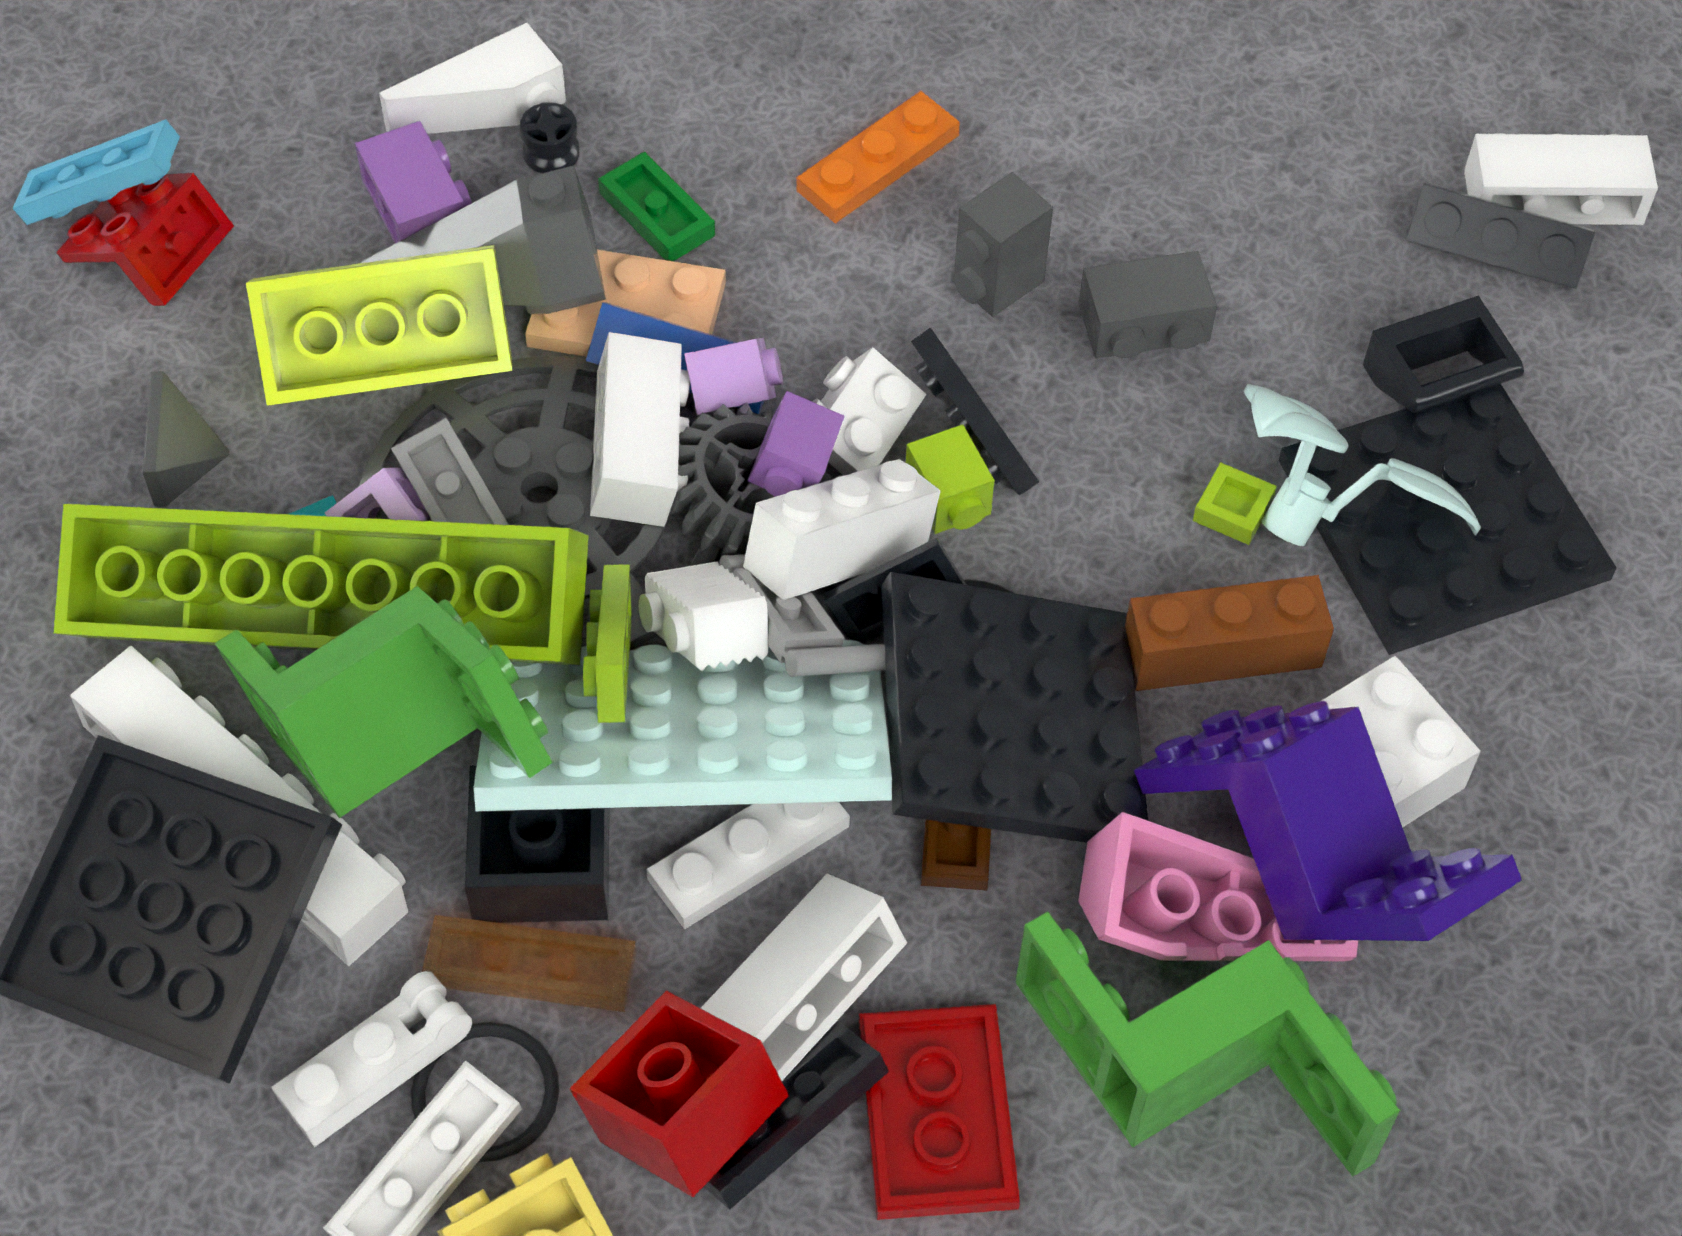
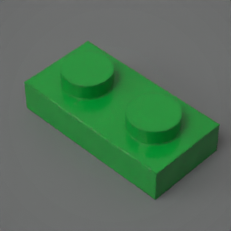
M645 151L598 178L599 194L664 260L674 262L715 237V221Z

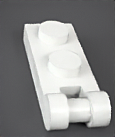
M424 971L412 976L404 984L397 998L271 1087L279 1102L314 1147L458 1044L469 1033L472 1026L471 1017L457 1002H448L445 999L446 988L432 972ZM425 1018L427 1020L425 1027L412 1035L408 1029Z

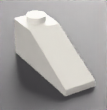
M528 23L520 25L379 93L387 132L421 121L427 134L520 125L524 112L532 106L541 103L554 102L563 104L566 102L562 63Z

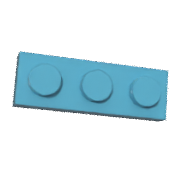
M163 120L30 170L12 209L29 225L48 217L55 219L63 217L75 207L94 200L98 202L107 201L119 191L141 183L144 185L153 184L164 177L171 167L170 161L180 136L167 120Z

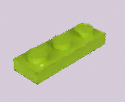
M630 564L604 565L602 589L590 590V622H587V656H584L583 687L585 697H597L598 723L625 722L632 627Z

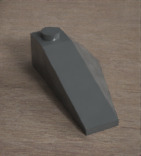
M574 166L515 180L361 262H375L494 245L504 306H526L528 314H550L606 300L591 213Z

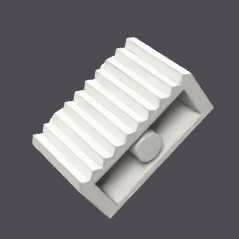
M718 561L646 574L645 594H641L638 604L640 620L645 631L655 632L665 640L670 652H679L701 671L707 665L715 669L720 662L727 667L732 660L739 665L744 658L751 663L756 656L761 660L767 656L768 616L765 596H760V593L755 592L754 588L750 589L749 584L745 585L743 580H739V577H734V574L729 573L728 569H724L723 565L719 566Z

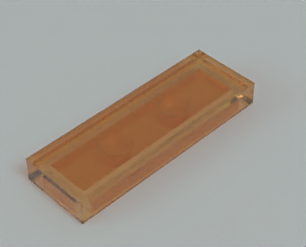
M435 915L421 972H432L447 989L625 1012L637 951L636 941Z

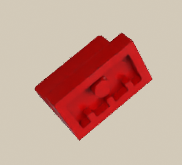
M194 173L166 174L153 184L144 185L141 183L119 191L111 199L101 202L92 213L78 219L67 232L69 238L59 248L57 255L64 263L116 262L151 305L165 306L234 225Z

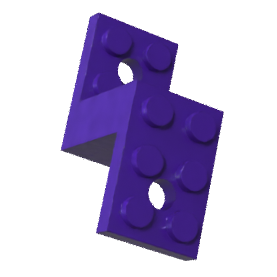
M1320 701L1302 706L1291 713H1284L1280 705L1258 710L1247 717H1241L1238 710L1221 712L1204 720L1201 723L1204 731L1196 736H1181L1160 744L1155 748L1157 757L1134 770L1143 794L1228 789L1284 940L1429 941L1522 881L1513 854L1482 855L1478 848L1463 849L1447 856H1431L1430 851L1427 849L1411 852L1359 706L1329 709L1326 701Z

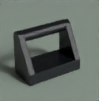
M1479 295L1373 330L1363 362V367L1375 386L1412 413L1522 377L1524 374V367L1520 357ZM1467 351L1471 356L1483 363V365L1424 385L1419 384L1411 371Z

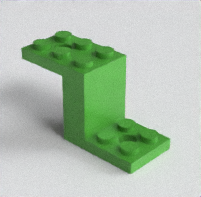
M418 586L289 668L285 665H279L264 642L253 647L238 630L233 631L214 643L275 744L338 818L355 809L477 728L529 778L553 763L540 738L548 734V729L537 710L526 698L519 702L511 687V684L519 680V676L504 651L497 644L489 647L478 628L471 621L464 624L456 610L446 599L436 603Z
M1049 912L1024 925L1015 983L1132 1147L1269 1065L1352 1177L1376 1162L1400 1112L1396 1106L1397 1101L1394 1091L1385 1077L1375 1069L1368 1070L1352 1049L1351 1037L1341 1020L1333 1013L1328 1012L1325 1014L1311 996L1307 979L1296 962L1289 957L1282 958L1269 940L1140 1017L1128 1022L1129 1012L1124 1000L1112 985L1108 983L1103 986L1088 967L1089 959L1083 944L1072 930L1067 928L1062 931Z

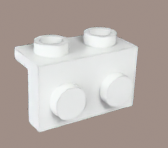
M873 347L854 361L847 356L841 359L823 382L829 388L828 392L821 401L819 399L812 401L845 416L828 463L842 475L852 474L880 465L926 396L924 391Z

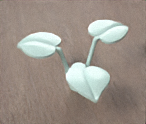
M1251 384L1246 385L1243 392L1251 402L1258 437L1284 436L1301 440L1290 475L1284 481L1261 521L1269 531L1292 544L1305 546L1321 517L1333 522L1338 512L1377 480L1392 481L1419 497L1451 510L1464 518L1475 536L1477 535L1481 527L1475 514L1465 499L1450 484L1426 470L1394 458H1390L1387 465L1383 463L1377 464L1330 502L1327 495L1331 488L1321 479L1308 473L1307 470L1316 446L1345 453L1348 448L1346 439L1324 415L1309 405L1293 398L1282 396L1264 387Z

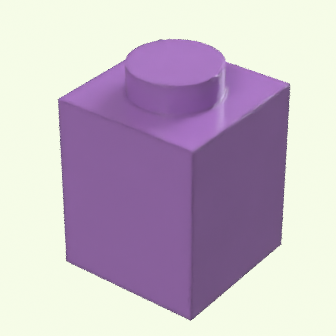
M786 391L768 426L748 482L766 489L774 497L819 484L825 473L845 416Z

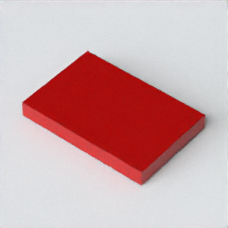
M996 1004L859 1014L860 1038L882 1055L889 1070L883 1078L865 1092L877 1220L1019 1209L1020 1195Z

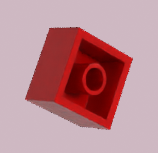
M665 991L569 1088L602 1144L691 1197H694L789 1096L760 1039L668 991Z

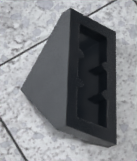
M938 538L824 593L826 603L851 640L861 643L884 632L881 585L890 572L966 585Z

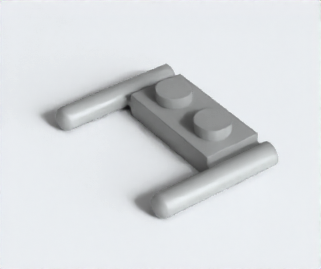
M724 555L721 557L719 566L723 565L724 569H728L729 573L734 574V577H739V580H743L745 585L749 584L750 589L754 588L755 592L760 593V596H765L768 616V646L779 662L785 663L789 676L886 670L884 644L843 647L845 637L811 591L783 601L743 567L745 555Z

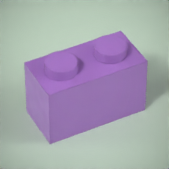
M421 121L355 143L362 181L395 244L472 204L463 181L460 179L453 182L449 175L451 173V165L440 140L431 142Z

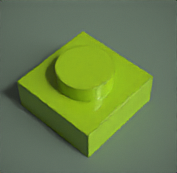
M1220 462L1195 507L1193 521L1250 545L1262 523L1264 515L1274 500L1277 486Z

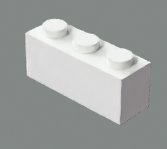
M1475 134L1464 170L1468 195L1570 224L1644 225L1658 190L1647 135Z
M612 332L608 333L597 370L590 516L664 527L676 492L687 485L688 476L678 475V466H680L678 465L679 434L684 432L686 427H689V418L680 417V407L685 406L690 387L688 370L681 369L682 344Z
M897 459L757 502L755 504L743 567L783 601L864 574L929 541L940 490L918 474L914 467Z
M826 874L710 997L701 1009L760 1039L781 1081H783L902 950L907 942L882 896Z

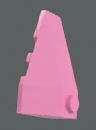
M1124 812L1119 814L1087 842L1078 902L1099 940L1160 961H1234L1268 940L1282 958L1289 957L1293 961H1351L1357 957L1358 940H1284L1255 860L1252 857Z

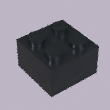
M470 766L465 891L473 924L608 920L610 808L475 811L474 782L477 766Z

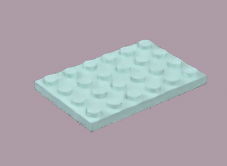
M844 640L842 646H863L864 644L854 640ZM646 645L636 650H630L625 722L598 723L597 697L584 696L583 661L584 656H587V646L581 647L580 666L511 662L519 676V680L511 684V687L519 702L526 698L544 721L548 734L540 738L553 763L529 778L494 743L481 733L474 782L475 811L892 800V774L881 672L868 671L791 677L786 671L785 663L779 662L769 646L768 654L763 660L756 656L750 663L744 658L739 665L732 660L727 667L720 662L715 669L707 665L701 671L679 652L672 653L667 647L662 645Z

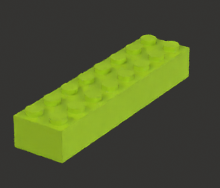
M63 504L53 634L97 639L215 645L214 643L238 630L253 647L264 642L268 648L316 651L418 586L436 603L446 599L456 610L464 624L471 621L483 635L489 647L497 644L511 662L580 666L589 535L571 528Z

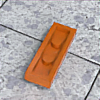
M919 91L796 177V191L836 224L959 136L960 122L925 93Z

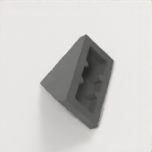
M163 371L151 372L142 473L153 505L167 506L229 456L230 451Z

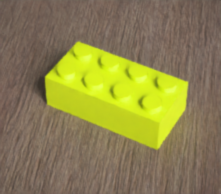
M494 245L259 277L246 282L267 406L512 371V356Z

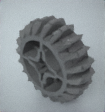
M747 402L742 407H739L735 414L723 404L714 411L712 417L702 412L699 417L694 419L691 427H686L684 432L679 434L678 465L680 466H678V475L688 476L686 486L676 492L669 514L685 517L682 523V535L698 532L702 536L700 541L701 551L712 547L714 544L722 548L723 556L735 555V553L745 555L755 504L774 497L766 489L752 483L748 484V479L773 418L771 407L762 412L761 416H756ZM824 473L819 483L831 480L832 476ZM748 484L743 492H739L742 485L746 486Z

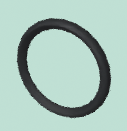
M494 1022L472 1024L469 1033L459 1043L473 1038L491 1036L505 1038L521 1045L531 1053L542 1071L545 1086L543 1103L536 1119L523 1133L511 1141L491 1146L478 1162L497 1161L518 1154L534 1143L546 1130L556 1111L559 1097V1080L552 1057L543 1045L529 1033L509 1024ZM444 1054L414 1075L411 1087V1105L415 1119L426 1108L425 1091L428 1078L435 1064Z

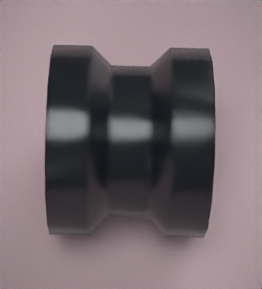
M554 102L541 103L532 106L524 112L520 120V134L524 141L523 158L527 166L539 173L574 166L579 158V142L576 138L577 120L573 112L566 106Z

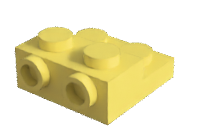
M548 1153L510 1173L509 1175L516 1187L490 1201L485 1190L482 1189L446 1209L445 1212L451 1224L437 1231L439 1236H613L572 1158L564 1159L554 1165Z

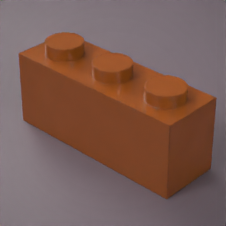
M1319 575L1130 598L1125 622L1131 650L1135 691L1322 668L1334 631Z

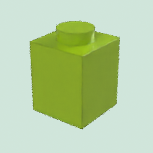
M963 424L907 444L906 463L914 467L918 474L940 490L932 524V530L935 534L951 528L958 530L968 529L978 524L985 516L991 514L995 480Z

